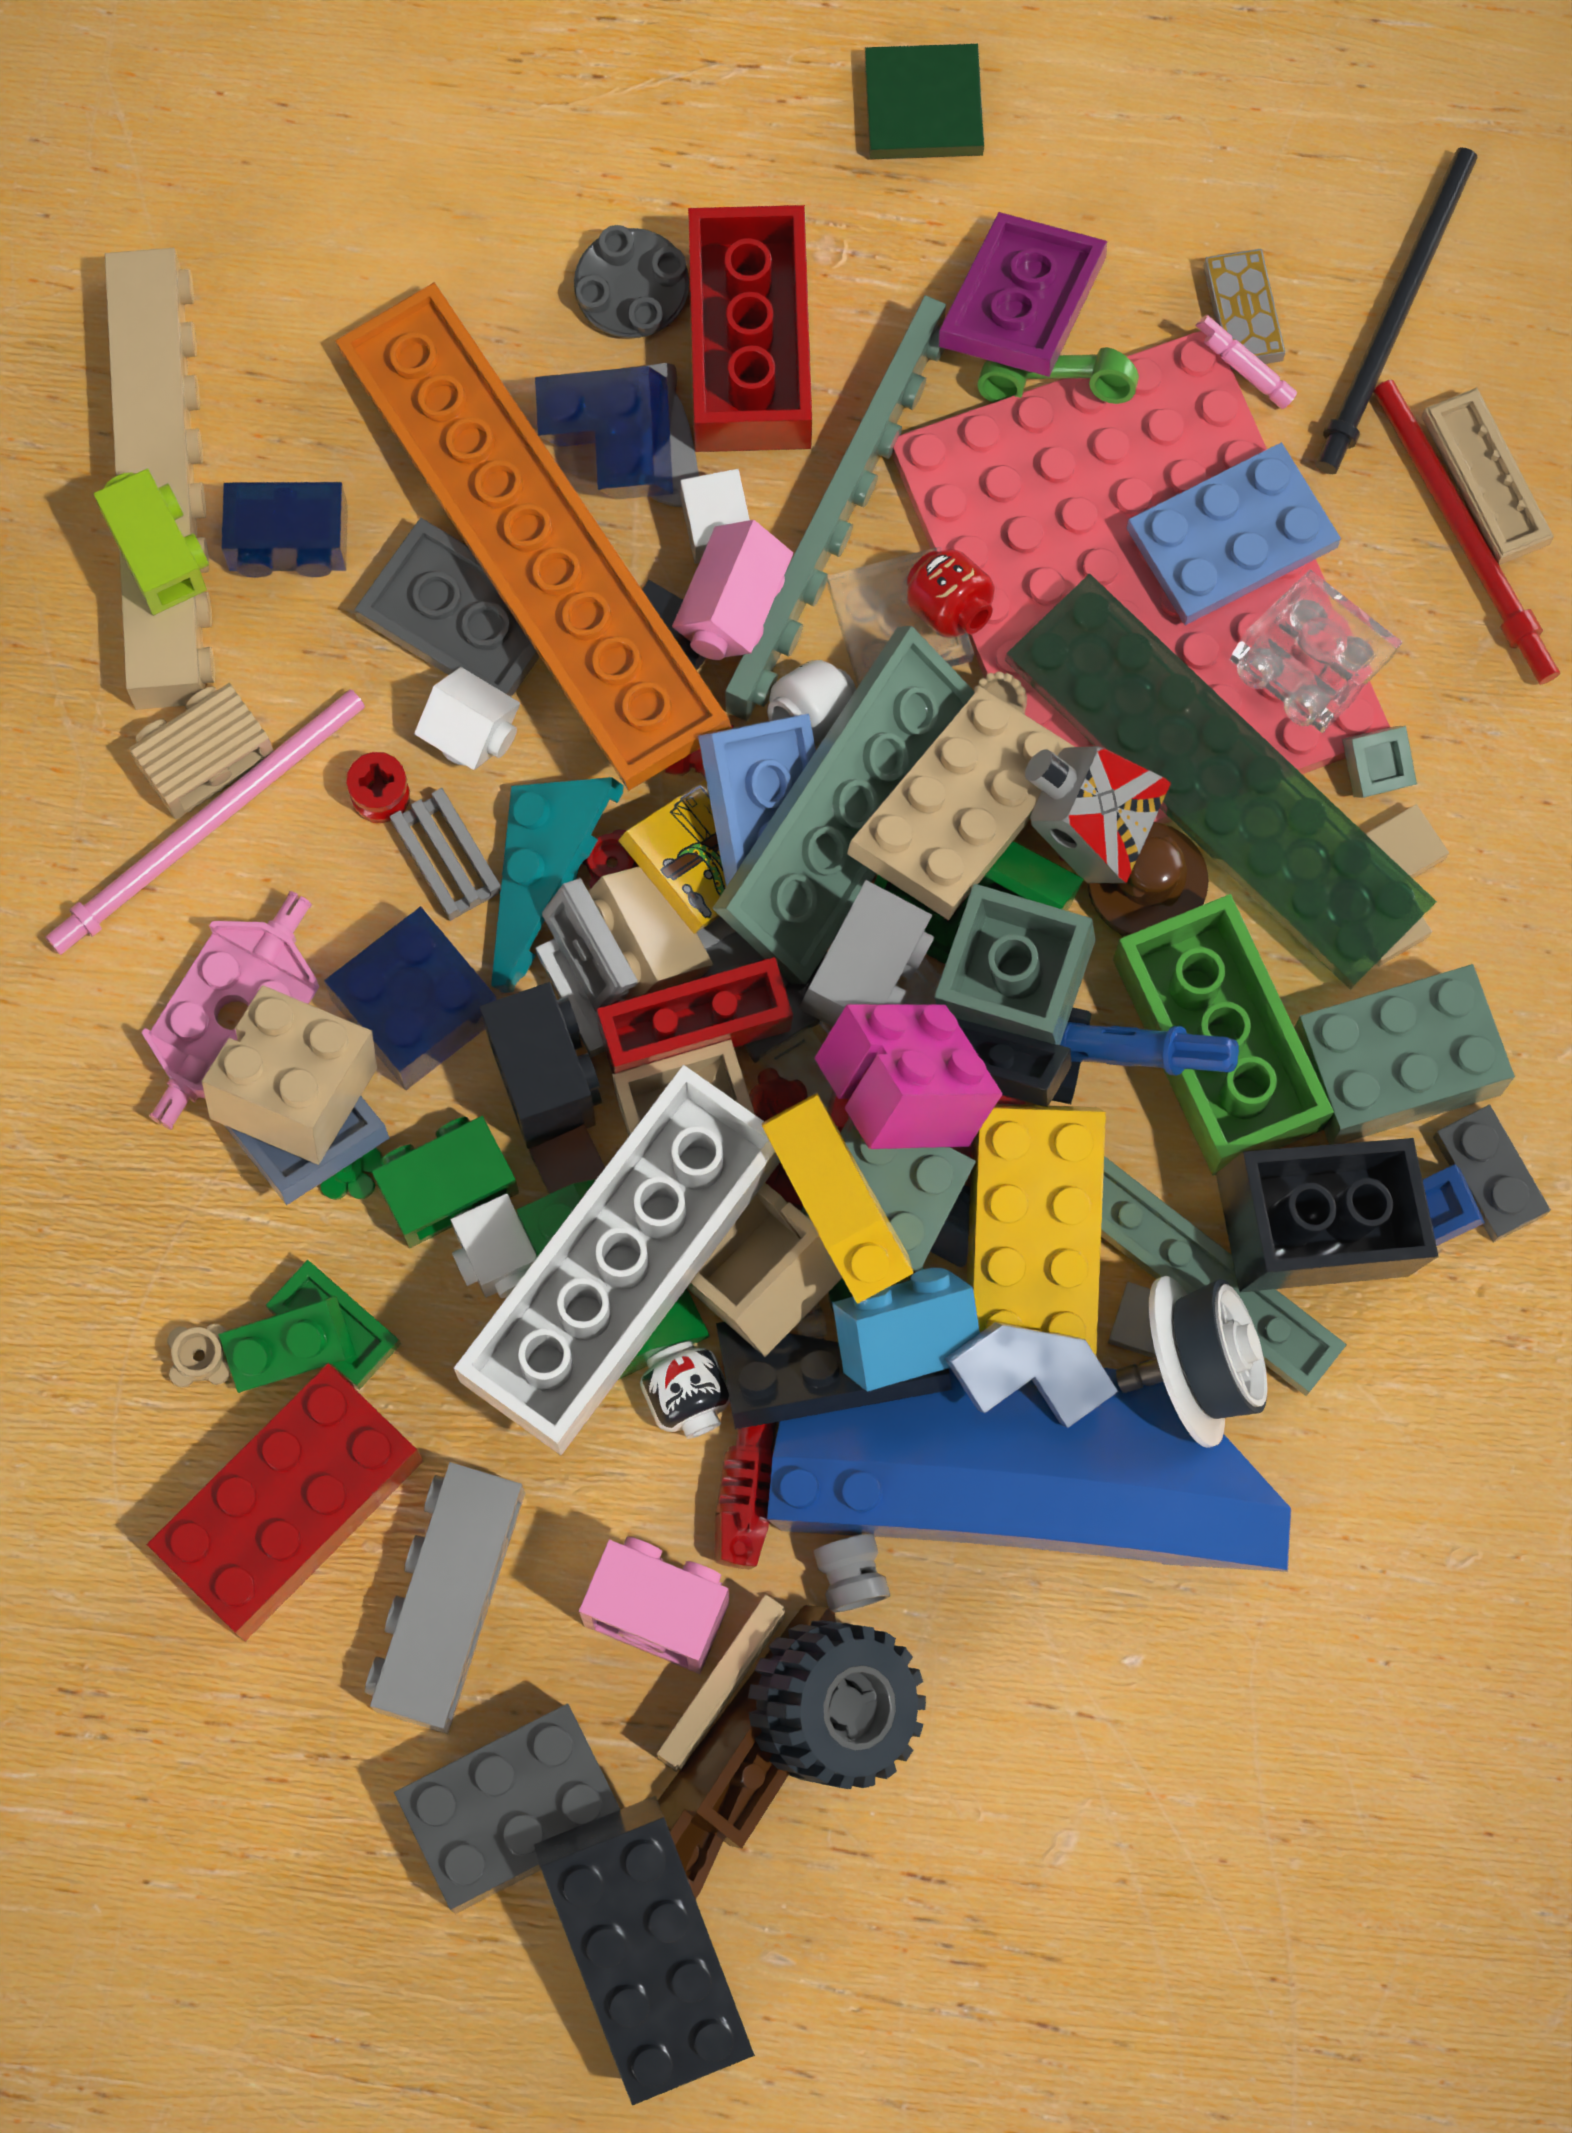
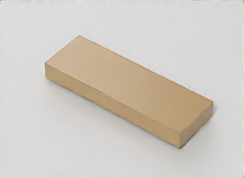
M765 1594L658 1751V1760L676 1772L678 1769L682 1770L784 1620V1606Z

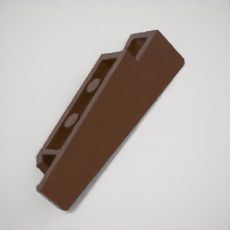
M805 1605L799 1610L780 1637L790 1639L788 1629L799 1624L811 1626V1621L821 1620L836 1622L835 1613L828 1607ZM771 1650L766 1654L765 1659H771L773 1656ZM755 1670L695 1749L682 1770L678 1772L658 1799L695 1899L704 1886L723 1841L729 1846L742 1849L789 1776L788 1771L777 1769L769 1761L773 1753L760 1750L755 1738L762 1733L761 1728L750 1725L748 1712L757 1710L756 1699L748 1698L750 1684L759 1685L761 1674Z

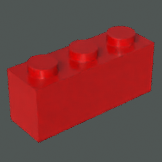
M775 957L597 1008L598 1028L612 1074L730 1039L732 1040L733 1047H738L791 1031L793 1012Z

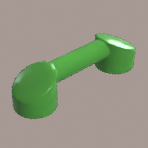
M1105 347L1100 348L1097 354L1060 355L1050 377L987 360L982 367L977 386L980 394L988 401L994 403L1014 395L1021 398L1027 379L1090 378V389L1097 398L1108 403L1120 404L1129 401L1135 395L1139 374L1134 364L1124 354L1115 349Z

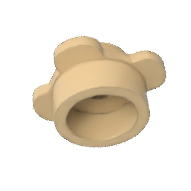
M211 1324L206 1329L201 1327L187 1329L180 1326L170 1332L167 1343L171 1348L174 1365L169 1370V1377L176 1386L186 1388L193 1382L208 1380L214 1385H220L228 1380L231 1371L228 1363L225 1361V1353L218 1335L227 1331L223 1326ZM198 1350H202L205 1353L202 1361L194 1360V1353Z

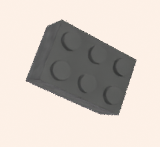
M569 1704L394 1792L447 1905L455 1914L540 1871L541 1868L534 1844L621 1810Z

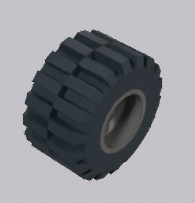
M821 1620L811 1621V1626L799 1624L788 1629L790 1639L777 1637L768 1646L773 1654L771 1659L760 1658L755 1668V1671L761 1674L759 1685L750 1684L748 1698L756 1699L757 1710L748 1713L750 1725L761 1728L762 1731L755 1738L760 1750L773 1753L769 1761L777 1769L788 1771L789 1776L804 1781L851 1789L852 1786L859 1788L874 1786L875 1777L888 1779L897 1772L894 1764L895 1760H908L914 1751L908 1743L912 1736L920 1737L924 1725L916 1722L918 1710H926V1696L917 1694L916 1686L923 1683L920 1670L908 1667L913 1656L906 1647L894 1645L895 1637L887 1632L874 1630V1627Z

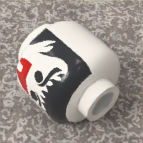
M687 1341L668 1347L647 1360L649 1369L643 1374L640 1387L655 1422L660 1429L666 1432L683 1430L686 1438L691 1439L710 1432L721 1425L717 1414L726 1409L730 1403L725 1377L715 1355L705 1348H694L693 1343Z

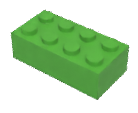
M1231 894L1119 939L1113 962L1145 1030L1168 1031L1172 1026H1182L1186 1029L1187 1034L1228 1037L1238 1042V1064L1232 1072L1184 1069L1180 1075H1170L1163 1068L1213 1176L1242 1152L1279 1149L1324 1130L1334 1111Z

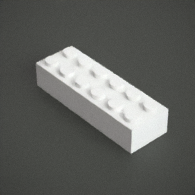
M683 1065L456 1364L454 1370L459 1382L559 1455H562L780 1163L761 1125L764 1121Z

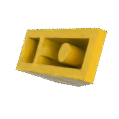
M818 1093L761 1123L826 1250L857 1304L914 1273L907 1251Z

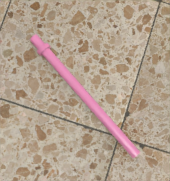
M349 689L85 905L77 902L69 909L72 915L45 936L49 944L59 955H62L87 933L91 937L95 936L102 930L99 924L363 710L365 705L359 696Z

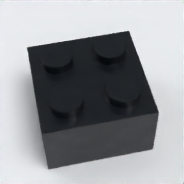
M547 982L481 1005L480 1010L487 1038L527 1149L538 1146L585 1124L586 1128L595 1126L593 1106L602 1103L598 1089L600 1085L589 1054L585 1053L580 1056L576 1054L575 1050L582 1048V1044L578 1034L580 1032L569 998L565 997L557 1000L551 983Z

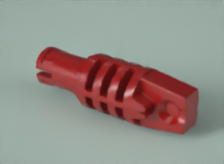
M776 1422L738 1429L736 1444L730 1446L728 1451L725 1452L715 1513V1562L718 1564L747 1570L756 1567L770 1525L767 1516L774 1453L772 1447Z

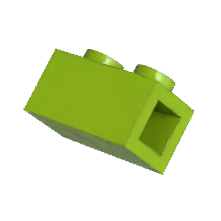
M147 468L136 474L132 472L120 474L108 481L104 489L93 493L102 516L153 616L207 591L200 570L209 566L208 560L195 534L192 533L183 537L175 520L183 517L184 514L168 483L158 488Z

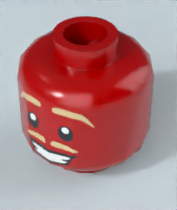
M955 549L940 552L932 551L922 556L911 568L906 583L908 586L907 603L912 612L936 634L948 639L955 638L965 633L974 634L987 624L993 612L991 604L994 599L995 586L990 576L963 552Z

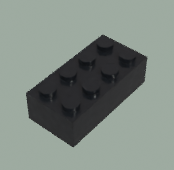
M656 1796L534 1844L541 1871L632 2106L755 2056Z

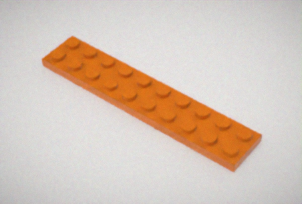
M435 282L335 340L340 353L628 791L700 748L699 735L732 729L728 716Z

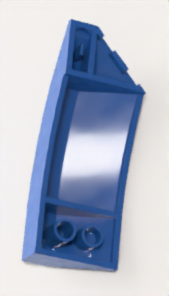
M949 1368L952 1388L949 1391L780 1421L772 1459L767 1520L779 1530L785 1532L853 1536L874 1534V1537L972 1543L1160 1562L1163 1565L1288 1572L1291 1507L1224 1434L1221 1442L1216 1446L1206 1448L1197 1443L1180 1420L1164 1382L1151 1386L1144 1385L1143 1388L1123 1393L1117 1382V1369L1104 1368L1118 1392L1067 1428L1060 1425L1032 1379L989 1411L982 1413L976 1409L952 1369Z

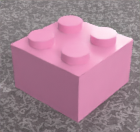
M627 1536L624 1545L609 1540L579 1609L584 1627L701 1674L729 1606L728 1588L722 1586V1583L719 1582L722 1575L708 1567L691 1561H686L683 1569L665 1563L660 1557L662 1550L633 1537Z

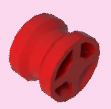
M385 752L364 754L352 763L347 772L346 784L354 809L363 819L372 823H387L391 821V815L398 811H401L402 814L405 812L410 801V789L403 765L395 757ZM374 777V783L368 789L367 787Z

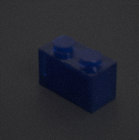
M342 482L224 483L222 552L229 571H237L243 576L254 578L269 576L272 574V571H296L298 574L307 577H323L329 575L331 571H346L348 504Z

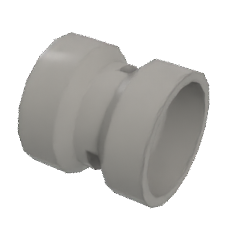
M874 1534L845 1538L814 1550L818 1570L827 1575L830 1584L825 1596L828 1607L834 1613L857 1609L890 1597L886 1577L876 1571L874 1560L879 1552Z

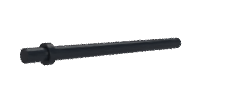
M1460 147L1456 150L1336 419L1328 421L1323 431L1326 441L1315 465L1324 473L1336 474L1347 449L1354 448L1359 439L1358 424L1477 161V154L1471 149Z

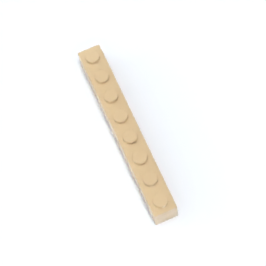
M175 248L105 253L116 476L128 472L136 474L148 468L158 488L168 483L184 514L183 517L175 520L183 537L192 533L195 534L209 563L207 541L205 537H197L196 523L197 518H206V501L203 483H194L193 464H203V447L200 429H191L190 411L200 410L197 376L188 375L187 357H197L193 321L185 322L184 305L194 304L191 270L181 269ZM120 551L127 692L135 710L186 706L192 696L206 688L205 683H215V663L212 647L203 648L202 628L212 627V609L209 592L198 594L153 616ZM209 566L201 569L200 572H209Z

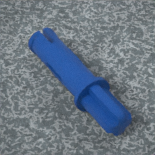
M1068 1022L1060 1043L1061 1046L1071 1048V1062L1084 1061L1107 1063L1109 1065L1164 1068L1170 1075H1180L1184 1069L1232 1072L1237 1067L1239 1045L1234 1039L1187 1034L1186 1029L1182 1026H1172L1168 1031Z

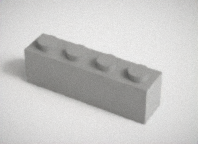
M449 1462L445 1478L437 1475L434 1476L424 1507L425 1512L432 1513L431 1521L425 1537L418 1535L414 1537L405 1563V1572L412 1573L413 1576L406 1597L395 1596L386 1620L385 1632L393 1634L386 1658L375 1657L366 1681L365 1693L373 1696L370 1707L375 1712L445 1734L449 1733L524 1500L525 1491L521 1483Z

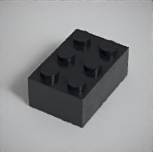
M1414 1138L1245 1151L1216 1173L1239 1293L1409 1277L1439 1257Z

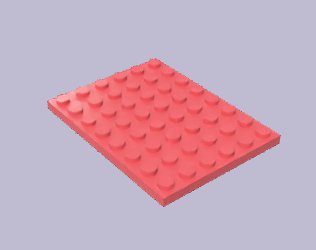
M1202 331L1126 356L1136 367L1139 380L1135 395L1125 403L1113 404L1097 398L1090 389V378L1060 379L1023 392L1021 398L1014 395L902 434L898 437L892 453L931 551L940 552L955 549L963 552L987 573L993 581L995 592L991 604L993 608L991 618L978 632L974 634L966 633L984 678H986L987 674H995L998 671L1004 674H1011L1021 682V686L1026 691L1027 707L1025 715L1075 747L1097 746L1105 748L1171 782L1154 822L1161 824L1175 821L1346 759L1342 739L1390 727L1316 559L1184 625L1126 529L1128 519L1267 450L1230 365L1221 358V354H1216L1204 344L1207 335ZM1058 854L1060 860L1064 861V859Z

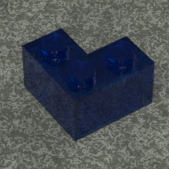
M650 366L535 377L538 436L558 447L595 443L598 490L615 499L673 494L668 386L665 376Z

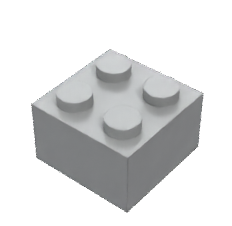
M866 880L798 1009L833 1027L847 1004H900L906 991L896 986V983L900 976L910 980L928 951L934 936L924 932L932 914Z

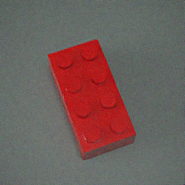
M805 205L688 208L695 452L811 449L812 395Z
M328 1363L146 1545L246 1642L424 1461L418 1450Z

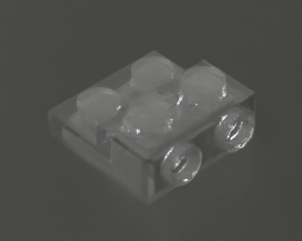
M1310 569L1246 630L1229 660L1237 665L1238 674L1246 685L1254 689L1266 688L1284 703L1285 713L1294 723L1300 726L1312 725L1323 734L1355 701L1362 688L1394 657L1403 642Z

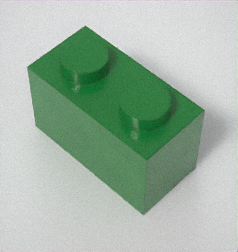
M483 1115L472 1121H469L468 1117H461L450 1121L436 1131V1139L416 1149L412 1144L401 1146L386 1154L380 1160L382 1166L372 1170L377 1186L409 1248L452 1228L451 1219L502 1195L508 1194L509 1198L519 1194L516 1179Z

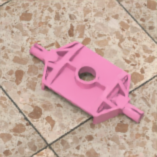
M289 891L288 897L278 913L267 924L265 922L241 921L211 922L209 925L212 931L211 936L151 1031L146 1028L142 1031V1035L169 1077L167 1090L149 1115L152 1120L160 1125L162 1123L165 1128L172 1130L174 1123L189 1100L195 1103L198 1098H205L202 1086L203 1078L228 1038L238 1041L235 1029H225L218 1024L217 1016L224 1005L239 1001L249 1006L262 985L307 1004L310 1003L319 989V984L294 944L296 938L293 934L308 909L312 906L307 899L302 896L299 898L297 893Z

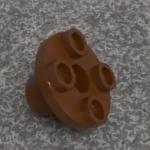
M1153 822L1127 883H1088L1089 897L1099 917L1122 937H1126L1202 906L1208 891V870L1200 850L1189 837L1171 826Z

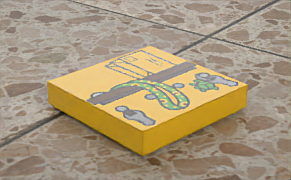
M705 779L628 829L618 840L693 934L720 917L712 908L726 888L708 786Z

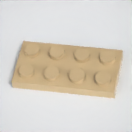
M980 687L853 837L847 854L949 920L969 896L973 885L978 884L1031 819V813L1042 790L1029 782L1025 777V770L1029 761L1036 753L1044 749H1048L1058 756L1064 748L1075 746Z

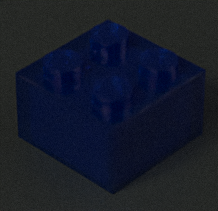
M421 906L324 980L332 1002L346 1019L372 1030L375 1054L405 1090H408L485 1030L480 1006L497 1000L495 994Z

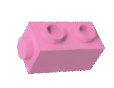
M755 520L715 526L672 627L691 641V648L696 653L708 659L721 660L724 657L751 654L753 648L763 635V624L774 598L784 585V575L793 552Z

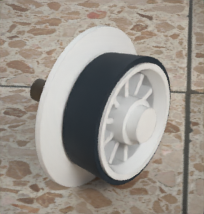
M1169 1276L1157 1278L1151 1286L1149 1295V1318L1156 1358L1140 1362L1139 1365L1133 1364L1117 1369L1116 1378L1118 1385L1123 1393L1143 1388L1144 1385L1151 1386L1164 1382L1180 1420L1193 1439L1206 1448L1216 1446L1223 1438L1225 1418L1261 1413L1266 1406L1267 1374L1259 1337L1246 1306L1227 1281L1219 1279L1187 1294L1175 1279Z

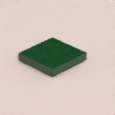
M978 44L865 47L870 159L983 156L984 133Z

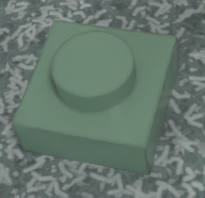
M1393 726L1342 739L1353 797L1365 798L1417 784L1406 726Z

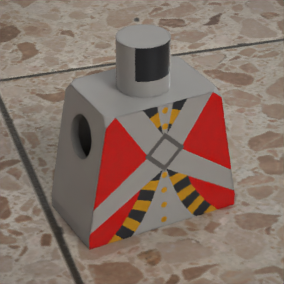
M1097 746L1064 748L1058 756L1048 749L1036 753L1029 761L1025 770L1026 779L1042 790L1030 816L1032 826L1087 883H1127L1171 782L1105 748Z

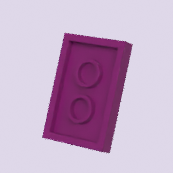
M998 212L939 330V347L1050 377L1106 259L1107 241Z

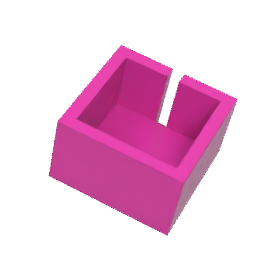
M847 1004L814 1058L839 1099H849L845 1110L869 1149L969 1147L1002 1096L1001 1090L988 1072L984 1061L978 1056L958 1025L957 1019L946 1005Z

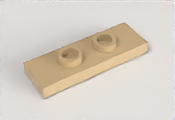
M1478 388L1425 408L1422 419L1480 533L1498 564H1504L1550 545L1554 536Z

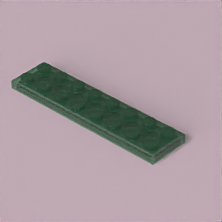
M1090 573L1006 653L1005 661L1094 746L1105 748L1171 782L1160 809L1350 990L1437 903L1428 892Z

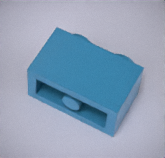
M928 1268L912 1274L910 1281L889 1286L858 1304L854 1297L832 1302L843 1372L867 1392L950 1368L945 1358L980 1334L973 1287L949 1270L943 1268Z

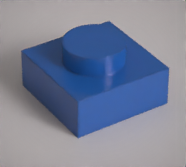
M1456 1164L1423 1179L1436 1246L1485 1223L1464 1175Z

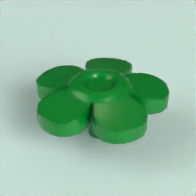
M374 1148L320 1184L322 1193L333 1200L343 1198L348 1190L356 1199L362 1200L369 1197L374 1192L376 1185L373 1178L364 1174V1172L372 1173V1170L382 1166L380 1160L383 1158L381 1151L378 1148Z

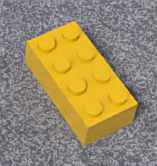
M996 1104L974 1137L971 1159L976 1162L970 1176L967 1283L973 1287L980 1333L997 1322L1043 1332L1069 1335L1086 1340L1096 1356L1105 1111L1097 1107L1048 1106L1047 1108L1040 1105Z

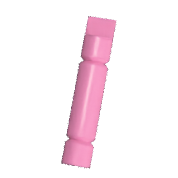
M1205 315L1195 326L1207 335L1204 344L1216 354H1221V358L1264 395H1268L1269 399L1281 409L1286 408L1297 394L1293 387L1286 381L1280 380L1279 375L1238 340H1233L1232 335L1211 317Z

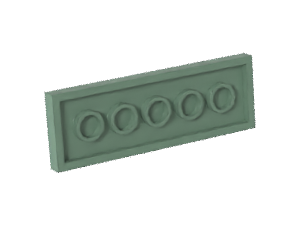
M913 626L896 628L712 908L765 959L775 957L780 974L791 984L807 983L834 941L866 880L872 882L877 874L847 854L851 840L975 694L974 690Z

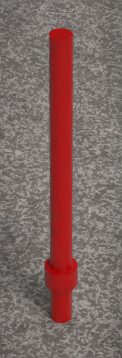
M1394 380L1382 382L1374 389L1373 393L1504 621L1500 628L1511 648L1520 649L1539 685L1554 680L1560 675V671L1539 636L1543 629L1531 609L1524 610Z

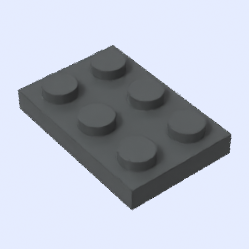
M423 518L418 520L354 609L358 620L444 673L450 675L462 667L510 697L513 696L540 658L536 649L468 546Z

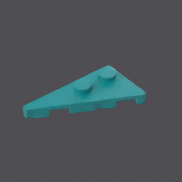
M613 777L511 786L491 986L500 992H514L517 982L526 975L536 956L529 949L545 921L542 916L543 910L564 883L578 878L579 866L590 856L598 841L591 834L609 800L616 803L619 802L623 794L624 785Z

